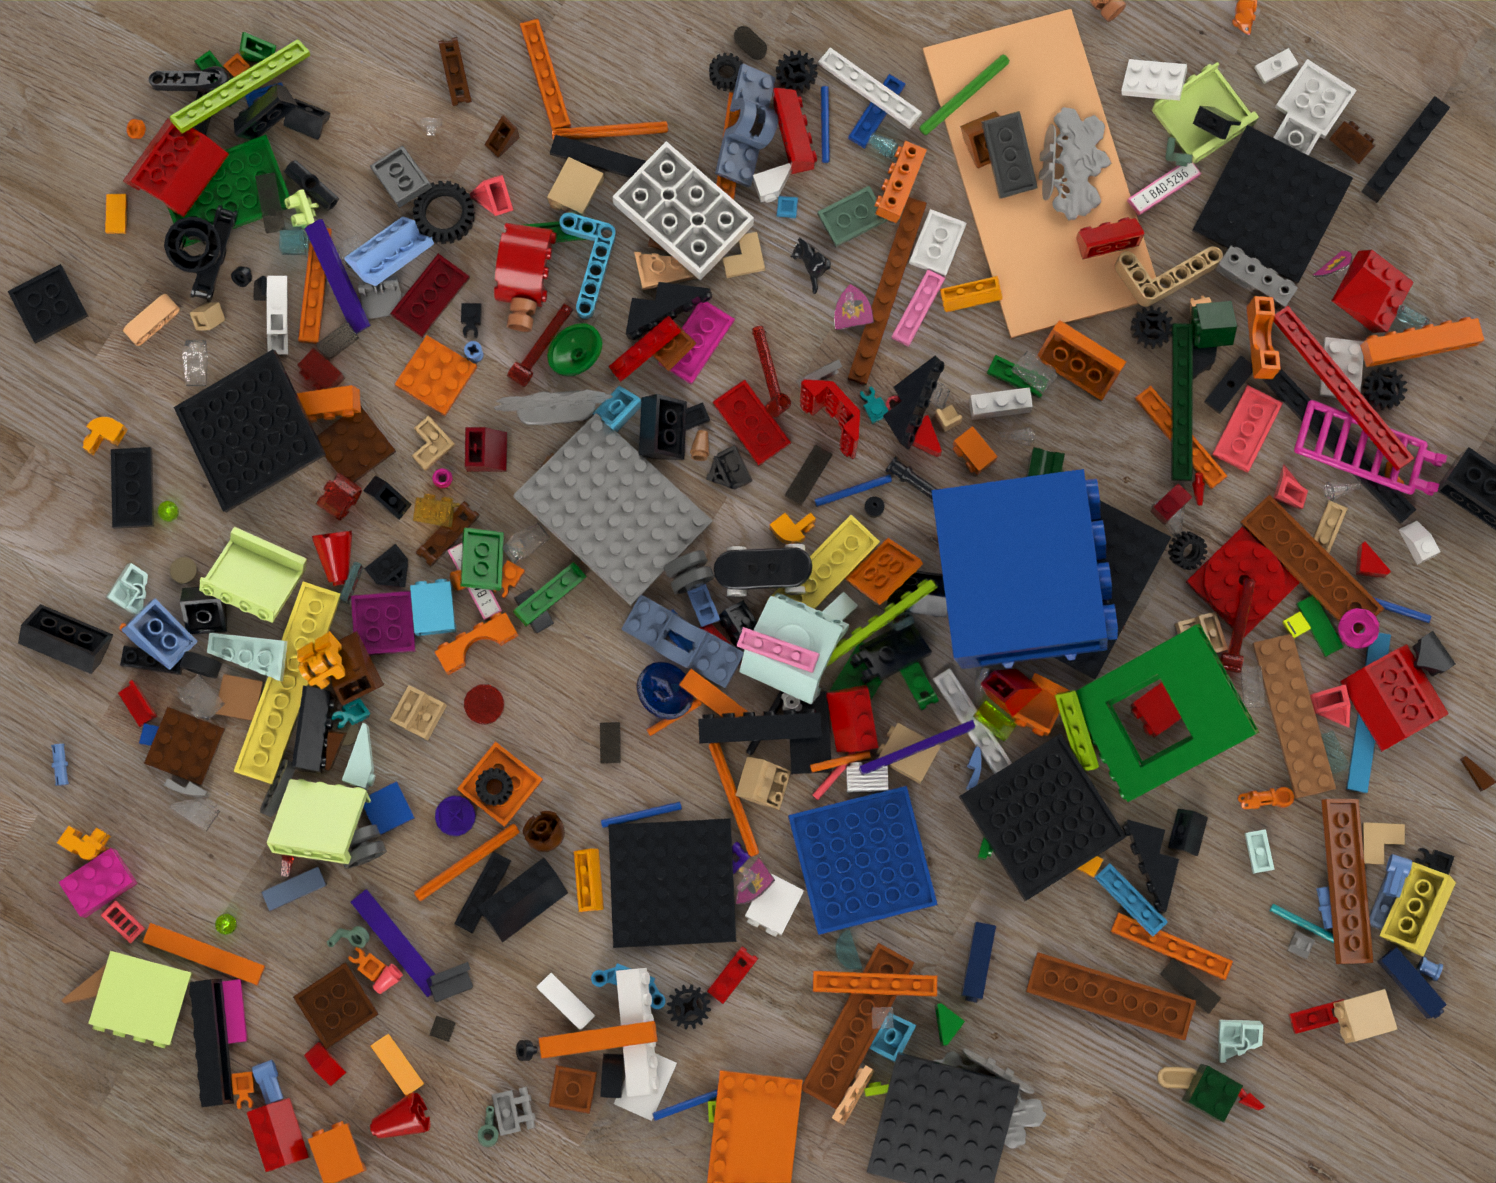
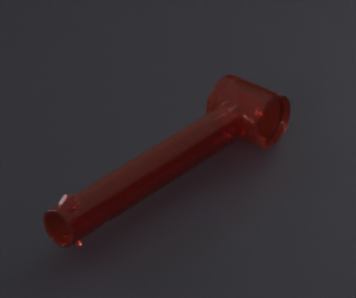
M566 304L561 306L522 363L515 362L510 368L507 377L522 387H525L530 382L534 374L531 369L573 312L571 307Z
M756 326L752 328V335L756 342L771 399L766 404V411L770 416L778 417L790 408L791 400L786 394L781 393L765 335L766 331L763 326Z
M1244 578L1228 652H1223L1220 660L1226 671L1239 674L1244 660V656L1240 655L1256 585V580Z

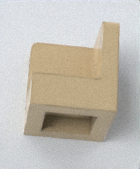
M219 302L204 303L190 312L196 330H211L225 321Z
M953 405L942 410L939 408L934 414L943 432L961 424L963 419L961 415L957 414Z

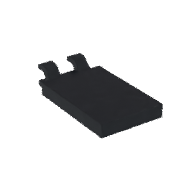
M909 620L860 645V652L851 656L850 664L855 669L865 663L868 669L862 672L861 680L864 684H868L876 677L882 681L930 656L932 650Z

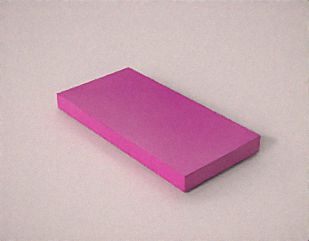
M708 302L698 303L682 327L697 344L670 372L692 385L735 319Z

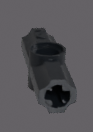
M297 160L291 161L287 165L284 173L304 189L308 196L316 200L327 211L334 208L339 198L320 182L317 176L311 174ZM309 183H316L315 187L307 188Z

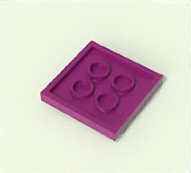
M411 591L351 596L353 633L358 632L369 655L416 652Z

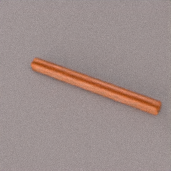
M661 121L553 129L552 139L554 140L555 135L569 139L667 133L668 123Z
M710 743L709 749L746 850L751 857L759 854V850L740 798L735 796L737 790L719 743Z
M515 824L510 825L414 892L416 898L419 901L424 900L515 837L520 832Z

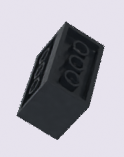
M1468 447L1455 459L1440 481L1438 492L1496 530V465Z

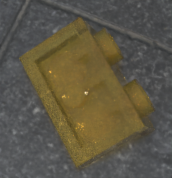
M432 494L416 497L413 521L452 527L454 507H459L460 503L453 502L454 498L441 497V500L436 499V495Z

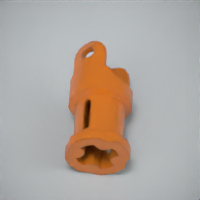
M1274 788L1262 792L1250 791L1238 796V801L1243 809H1259L1260 806L1277 805Z

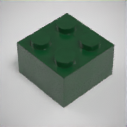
M1200 1064L1181 1101L1216 1121L1224 1123L1243 1085L1208 1065Z

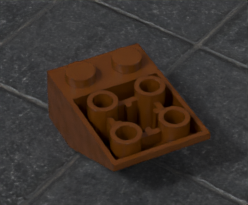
M357 631L338 640L342 645L338 654L342 657L345 676L338 680L333 675H330L333 689L342 706L384 686Z

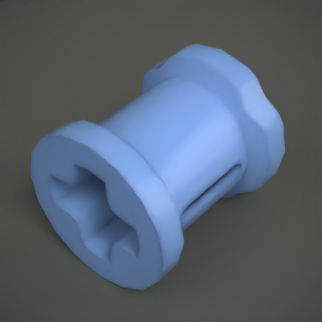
M471 341L465 345L464 352L469 361L478 363L483 359L482 347L478 342ZM474 349H477L478 353H474L473 355H471L470 352H473Z
M1424 956L1417 966V971L1420 974L1431 977L1435 982L1440 977L1443 969V964L1439 963L1437 965L1432 963Z

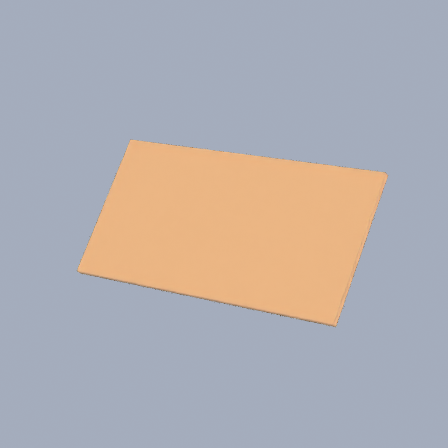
M1072 9L924 47L922 51L940 108L1001 55H1006L1010 60L1006 67L944 120L991 277L998 276L1003 298L999 300L1010 339L1053 328L1059 320L1068 324L1138 305L1139 303L1117 273L1115 264L1122 252L1130 251L1137 257L1152 280L1156 278L1144 237L1137 247L1083 260L1076 239L1078 232L1084 227L1096 228L1105 222L1117 223L1118 220L1126 217L1130 219L1136 218L1138 221L1136 212L1127 202L1131 196ZM1063 107L1075 109L1081 121L1095 115L1104 123L1103 139L1099 140L1095 147L1098 150L1104 151L1112 163L1106 168H1101V172L1096 177H1088V182L1098 191L1101 203L1096 208L1091 209L1090 213L1086 216L1078 215L1075 220H1068L1064 213L1057 212L1053 208V200L1059 195L1055 186L1051 197L1048 200L1043 199V180H1039V172L1043 169L1040 153L1044 150L1046 131L1049 125L1053 124L1056 128V137L1060 135V129L1055 124L1054 117L1057 113L1061 112ZM995 111L1000 116L1020 111L1038 188L999 198L991 163L980 168L976 167L964 142L960 126ZM1063 136L1062 139L1067 140L1068 136ZM1056 143L1055 158H1059L1063 147ZM1055 163L1054 179L1059 180L1064 175V166ZM1060 184V186H1063L1062 190L1068 194L1070 189L1066 185ZM1061 194L1063 199L1066 198L1064 194ZM1122 261V263H1123L1124 265H1128V266H1129V263H1128V262ZM1133 277L1135 281H1140L1139 278ZM1144 293L1146 297H1151L1149 293Z

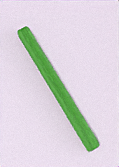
M1003 54L926 120L919 127L920 132L925 136L928 135L1006 67L1010 61L1008 57Z

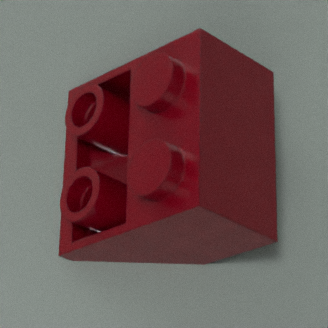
M465 427L466 471L507 472V432L486 427Z

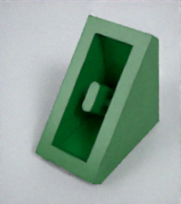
M242 32L239 52L245 61L259 63L275 53L276 45Z

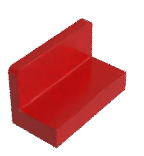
M131 680L129 681L130 685L118 692L138 726L142 727L158 716L138 684Z

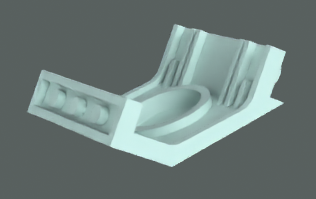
M776 593L774 596L770 595L754 631L819 653L814 672L805 671L746 649L744 650L739 672L812 704L820 694L821 688L818 686L822 674L837 643L848 631L849 624L838 618L831 617L820 610L813 609L802 602L795 601L784 594Z

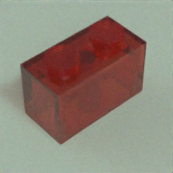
M314 348L297 364L301 370L299 374L307 381L311 379L315 383L313 385L314 388L317 390L335 388L345 379L343 374Z

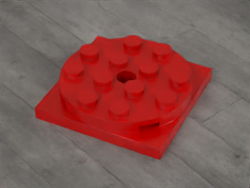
M1243 526L1186 581L1242 639L1299 584L1298 580L1280 563L1278 558L1268 548L1261 545ZM1239 577H1248L1249 585L1242 586L1239 583Z

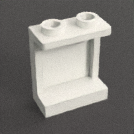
M771 874L775 879L774 883L760 897L752 901L745 917L748 918L747 922L757 928L761 925L766 928L765 932L776 937L777 934L782 936L804 890Z

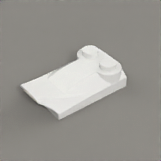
M1288 112L1273 138L1309 155L1322 130Z

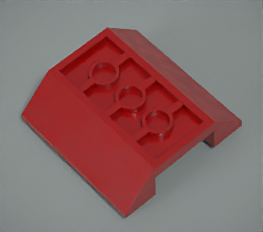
M167 118L123 182L138 191L141 189L162 201L170 210L185 217L229 154L206 135L194 128L181 133L170 121V118Z
M804 379L801 382V409L806 414L810 413L814 416L825 406L826 413L831 418L835 417L839 421V427L842 429L839 444L840 451L844 456H850L853 460L856 457L859 441L860 410L834 381Z
M1407 644L1340 681L1341 685H1346L1350 700L1381 752L1449 714L1422 668L1417 669L1414 667L1416 658Z

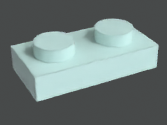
M1266 829L1245 833L1253 874L1274 870Z

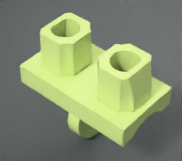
M304 189L298 190L284 200L286 208L296 209L297 214L291 216L293 227L305 229L315 222V210L319 208V204H312L311 198H306Z

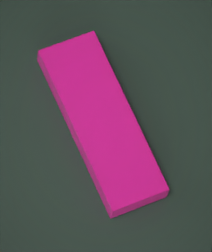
M242 979L222 981L228 1044L246 1042L248 1040Z

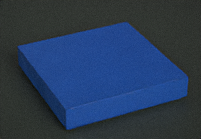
M397 781L370 794L371 802H365L363 806L371 824L377 825L380 836L415 819Z

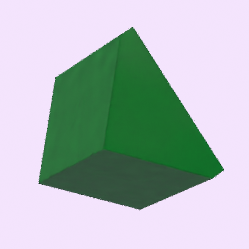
M940 1003L935 1005L940 1046H946L965 1021Z

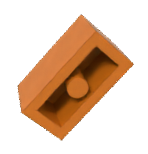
M973 426L953 442V451L958 457L962 456L964 458L966 467L972 473L975 472L979 475L997 460L998 456Z

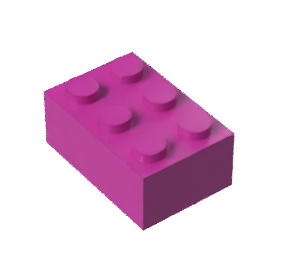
M109 848L58 882L79 916L87 918L138 884L117 850Z

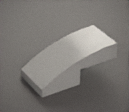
M169 778L164 783V786L187 796L200 798L210 796V793L190 781L186 788Z

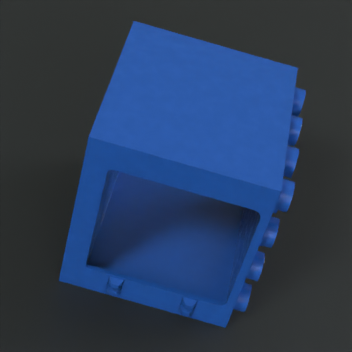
M1084 469L931 490L953 657L962 669L1000 664L1006 669H1011L1015 662L1065 656L1068 661L1076 659L1077 654L1107 650V640L1118 639L1115 604L1103 606L1102 600L1112 599L1109 562L1097 564V560L1106 559L1103 520L1091 522L1094 519H1101L1097 478L1085 480Z

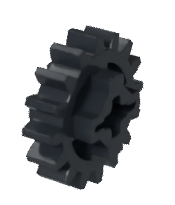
M798 50L797 55L790 51L789 57L784 54L783 60H778L779 66L776 67V72L778 73L776 74V80H780V86L786 85L785 89H799L803 93L804 87L809 90L810 83L815 84L814 78L818 75V72L815 71L817 70V64H813L814 58L808 59V53L802 56L800 50ZM805 65L809 68L810 74L805 70ZM784 71L788 74V79L785 77Z
M1150 306L1148 311L1143 307L1141 310L1142 314L1137 311L1135 314L1136 318H1133L1131 321L1134 325L1131 326L1130 330L1135 331L1132 338L1138 337L1137 344L1143 342L1144 348L1151 345V349H1154L1156 344L1161 348L1163 342L1167 344L1169 342L1168 337H1172V331H1170L1172 330V324L1169 323L1173 318L1166 317L1168 311L1160 312L1161 307L1154 310V307ZM1162 322L1164 323V326H1165V332H1164V329L1162 328ZM1140 323H1141V326L1143 327V332H1142V333H1141L1140 327H1139ZM1154 325V326L1156 327V328H1153L1152 330L1149 329V326L1151 327V326Z
M1379 367L1377 373L1373 370L1370 376L1365 378L1367 383L1363 385V388L1367 389V391L1363 395L1369 396L1367 401L1368 403L1373 401L1374 408L1380 405L1381 410H1384L1386 406L1391 410L1393 404L1397 407L1400 401L1405 399L1403 394L1408 389L1403 388V386L1407 382L1401 381L1403 375L1397 376L1396 369L1390 372L1389 367H1386L1384 371ZM1385 386H1386V387L1388 388V390L1386 389V390L1384 391V390L1382 389V387H1385Z
M692 984L689 989L682 985V991L676 988V995H669L672 1002L667 1003V1006L671 1007L667 1014H673L670 1020H677V1027L684 1024L686 1030L688 1025H692L693 1029H696V1023L702 1026V1018L708 1019L709 1017L705 1013L711 1011L710 1008L706 1007L711 1001L704 999L707 993L700 994V987L697 990H693ZM685 993H692L690 998H680ZM694 998L692 1006L695 1009L693 1011L689 1010L683 1016L685 1013L684 1003L688 1004ZM698 998H700L703 1003V1010L697 1007L696 1002ZM675 1003L681 1008L679 1017L675 1011ZM688 1016H698V1018L693 1021H685Z

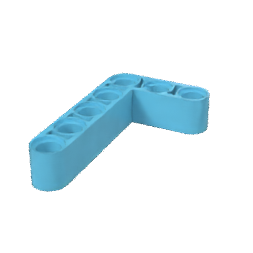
M564 213L560 218V227L564 233L594 241L576 304L578 316L582 319H589L594 314L616 237L615 228L609 223L573 213ZM570 219L574 222V225L572 227H565L563 225L564 221ZM585 225H591L593 230L586 233L582 228ZM604 230L612 232L609 238H604L601 234ZM598 249H605L607 253L605 256L599 257L596 251ZM598 267L601 269V273L597 276L592 275L591 269ZM588 286H593L596 288V291L593 294H587L585 289ZM582 305H589L591 309L588 313H582L580 307Z

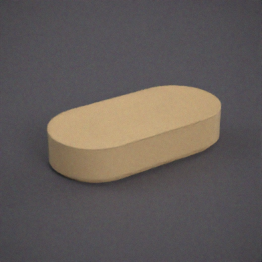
M1164 1067L1159 1070L1157 1080L1165 1088L1188 1089L1197 1071L1193 1068Z

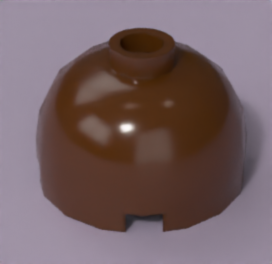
M542 811L540 812L541 815L536 818L533 815L525 823L523 835L529 846L534 850L549 852L562 843L565 836V828L555 812Z

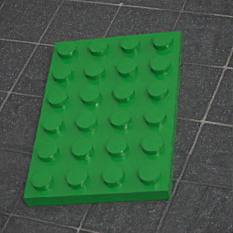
M267 135L226 149L225 151L229 155L185 217L168 208L173 224L183 218L197 217L213 225L216 210L221 205L224 209L239 211L233 228L235 229L288 209L284 200L290 197ZM187 238L184 248L201 241L197 239L189 240Z

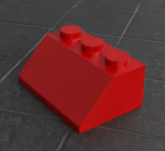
M1126 217L1118 220L1117 223L1105 222L1096 228L1084 227L1080 229L1076 239L1083 260L1137 247L1140 245L1145 233L1136 218L1130 219Z
M863 685L826 692L836 752H859L879 748L868 687Z
M290 1098L246 1112L265 1172H271L309 1158Z

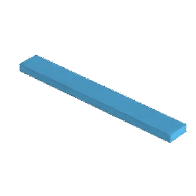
M1378 633L1377 639L1367 647L1365 666L1388 654L1390 634ZM1357 713L1346 790L1368 793L1375 740L1359 713Z

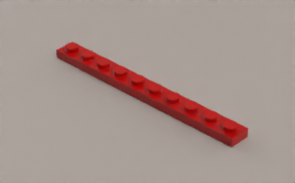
M1287 306L1276 313L1273 322L1396 471L1409 464L1414 459L1412 454L1291 308Z

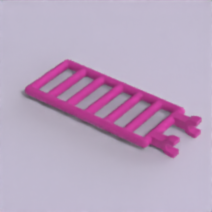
M1314 400L1308 402L1294 447L1295 453L1409 495L1414 494L1415 488L1430 496H1433L1434 492L1438 491V483L1419 479V474L1424 460L1440 468L1442 464L1446 463L1447 455L1428 451V443L1426 441L1391 429L1406 448L1407 444L1419 447L1409 483L1405 485L1397 482L1400 470L1396 471L1394 467H1392L1389 478L1378 475L1384 456L1378 448L1371 472L1359 468L1368 440L1367 434L1362 429L1352 465L1341 461L1351 424L1358 425V423L1347 412ZM1315 409L1326 414L1315 450L1312 451L1304 448L1303 445ZM1335 416L1343 419L1344 423L1334 456L1331 458L1323 455L1322 451L1332 418Z

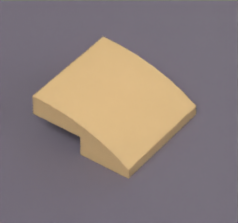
M1216 612L1200 615L1196 618L1174 624L1177 634L1196 624H1200L1216 654L1228 650Z
M408 685L389 721L428 741L447 705Z

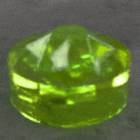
M164 501L159 505L158 515L162 520L171 522L178 517L179 509L175 503Z
M222 914L216 919L215 927L219 933L229 935L236 930L237 921L230 914Z

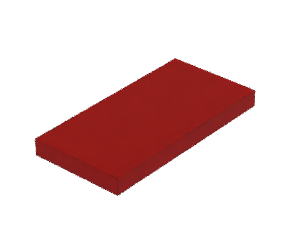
M743 380L713 401V405L758 466L791 444L788 437L746 380Z

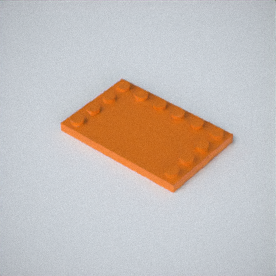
M720 1070L707 1183H791L802 1079Z

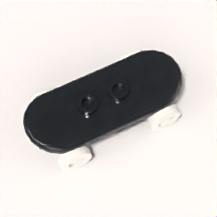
M787 544L785 548L747 549L742 546L727 547V551L722 553L714 564V576L719 584L727 588L728 597L747 596V589L785 588V594L802 595L805 594V587L801 585L809 579L812 573V560L805 551V545Z

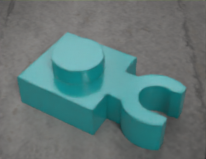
M870 386L869 391L871 395L865 396L863 391H860V398L867 402V404L863 405V408L871 423L874 424L884 419L883 415L888 412V409L881 397L875 399V390Z
M358 698L344 705L341 709L342 711L335 712L331 719H341L342 722H339L337 726L338 729H341L348 721L353 726L369 718L371 713L362 700Z

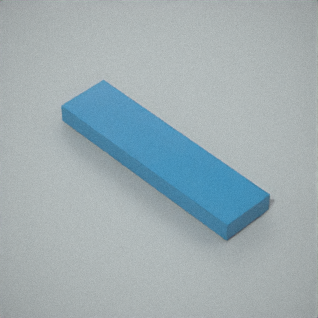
M1110 863L1095 877L1152 937L1168 923Z

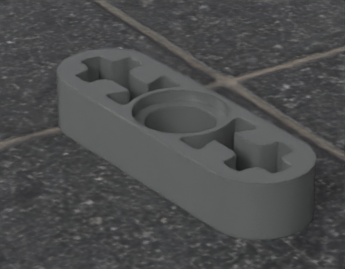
M284 759L281 762L274 783L270 785L263 800L260 812L268 817H272L276 813L289 780L292 779L295 772L291 761Z

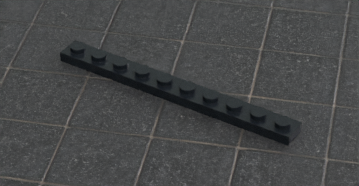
M1282 369L1273 379H1263L1269 388L1303 421L1308 402L1311 399ZM1314 409L1309 429L1318 438L1325 414ZM1331 421L1325 446L1334 454L1341 430ZM1348 438L1341 461L1352 465L1357 447ZM1363 454L1359 468L1371 472L1373 464ZM1379 471L1378 475L1385 477V476ZM1354 475L1400 524L1416 511V508L1398 490Z

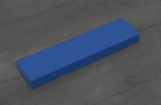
M890 74L883 82L884 86L898 96L906 85ZM871 102L848 136V139L865 149L888 113Z

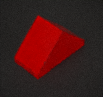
M926 415L915 435V441L912 446L939 457L942 450L929 415Z
M1364 541L1357 550L1356 575L1386 577L1391 573L1390 569Z
M320 1041L304 1055L313 1070L330 1086L347 1073Z

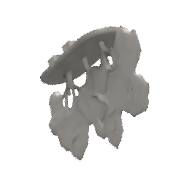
M1063 107L1061 112L1057 113L1054 117V122L1060 129V135L1056 137V128L1053 124H1050L1046 131L1044 150L1040 153L1043 169L1039 172V180H1043V199L1048 200L1051 197L1055 186L1059 195L1053 200V208L1057 212L1064 213L1068 220H1075L1078 215L1086 216L1090 213L1091 209L1096 208L1101 203L1098 191L1088 182V177H1096L1101 172V168H1106L1112 163L1104 151L1098 150L1095 147L1099 140L1103 139L1104 123L1095 115L1081 121L1075 109ZM1063 136H1068L1067 140H1064L1062 138ZM1056 143L1063 147L1059 158H1055ZM1055 163L1064 166V175L1059 180L1054 179ZM1060 184L1066 185L1070 192L1068 194L1062 190L1063 186H1060ZM1061 194H1064L1066 198L1063 199Z
M590 389L554 393L542 391L525 397H502L496 401L501 403V405L495 406L494 409L504 412L516 411L518 418L527 425L565 424L588 419L594 413L596 403H603L613 396Z
M964 1048L962 1050L963 1054L975 1062L973 1065H963L961 1057L954 1051L948 1052L942 1060H933L954 1067L960 1065L962 1069L972 1070L973 1072H977L983 1067L995 1074L996 1078L1020 1084L1017 1094L1018 1102L1014 1105L1004 1143L1009 1148L1013 1149L1026 1143L1024 1127H1039L1045 1119L1046 1113L1043 1112L1041 1100H1025L1021 1098L1020 1090L1028 1094H1033L1035 1091L1029 1085L1013 1076L1014 1071L1008 1067L1006 1070H1003L996 1066V1060L989 1057L986 1060L973 1051Z

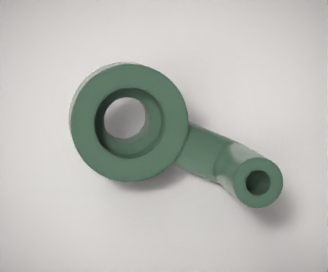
M1168 137L1166 160L1176 162V166L1187 167L1188 163H1192L1193 155L1174 153L1176 138Z
M355 926L351 931L340 928L330 937L327 945L333 947L344 937L354 947L362 948L368 943L370 936L367 930L360 926Z
M492 1106L486 1108L485 1125L478 1131V1142L484 1147H492L498 1141V1130L493 1126L494 1108ZM486 1134H490L492 1138L490 1140H485L484 1136Z

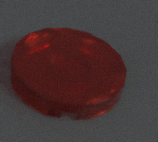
M480 684L467 693L464 699V709L467 716L473 722L480 725H488L496 722L501 717L504 711V699L496 687L489 684Z

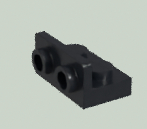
M744 600L726 608L719 615L721 626L728 633L732 644L738 649H742L737 647V643L743 627L754 631L757 624L756 619Z

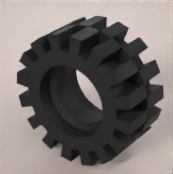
M723 53V56L719 54L717 59H712V63L709 66V77L713 86L716 85L717 89L723 88V91H727L730 88V91H732L733 87H735L739 67L743 64L741 60L739 61L738 56L733 57L732 53L729 56L727 53ZM723 66H730L733 68L734 74L730 78H723L720 76L719 70Z
M1183 531L1181 535H1175L1177 539L1173 538L1171 540L1174 543L1173 545L1169 544L1171 549L1168 551V554L1171 555L1169 559L1182 569H1196V564L1200 566L1202 564L1200 560H1205L1206 558L1203 554H1207L1208 550L1204 549L1207 548V544L1204 543L1205 540L1190 531ZM1189 544H1192V550L1190 554L1186 557H1183L1185 548Z
M489 768V770H484L481 775L479 774L478 780L475 783V789L478 797L486 804L493 806L502 805L512 796L513 782L504 770ZM492 779H497L502 783V790L496 795L488 793L486 788L487 783Z

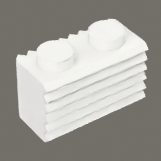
M862 762L850 763V766L846 767L847 793L883 792L888 790V766L866 775H861L859 771V766L863 765Z

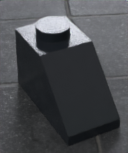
M376 475L363 490L377 504L399 520L412 505L389 483Z

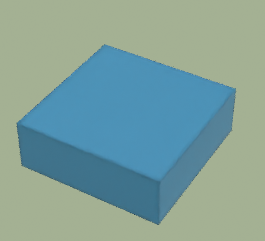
M778 196L777 217L796 218L798 197Z

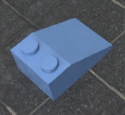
M156 598L147 603L121 629L138 647L169 670L183 657L184 652L189 651L198 642Z

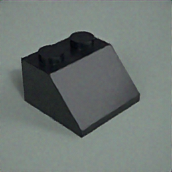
M200 587L182 588L180 605L185 629L190 634L227 632L225 603L213 596L205 595L202 591H199Z

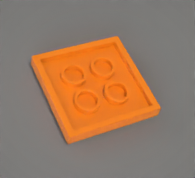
M426 335L395 382V386L446 416L477 369V365Z
M887 538L845 579L850 585L881 605L923 565V562L920 558L890 538Z
M495 741L457 790L503 827H506L543 779ZM499 768L510 776L513 782L512 796L508 798L507 802L505 801L502 805L493 806L486 804L478 797L475 783L478 780L479 774L481 775L484 770ZM497 779L490 780L486 787L488 793L492 795L500 793L502 790L501 781Z

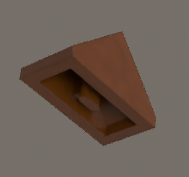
M503 115L484 145L497 157H500L520 138L518 128Z

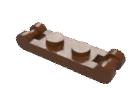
M454 37L451 38L452 40H440L438 43L452 105L457 106L458 103H471L472 100L458 39ZM454 48V51L446 52V49ZM463 89L464 94L456 95L455 91Z
M467 502L461 503L445 523L416 551V554L420 558L423 557L430 567L463 535V529L469 528L480 516L478 512L472 511L469 508L470 505ZM463 514L468 517L465 521L460 518ZM431 547L436 550L434 554L428 552Z

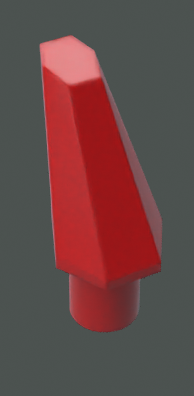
M1198 472L1195 473V481L1192 483L1196 503L1198 506H1202L1205 482H1203V473Z
M1243 1088L1238 1095L1240 1098L1239 1103L1258 1111L1265 1107L1251 1092L1247 1094Z

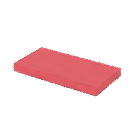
M1247 385L1212 455L1248 473L1283 402Z

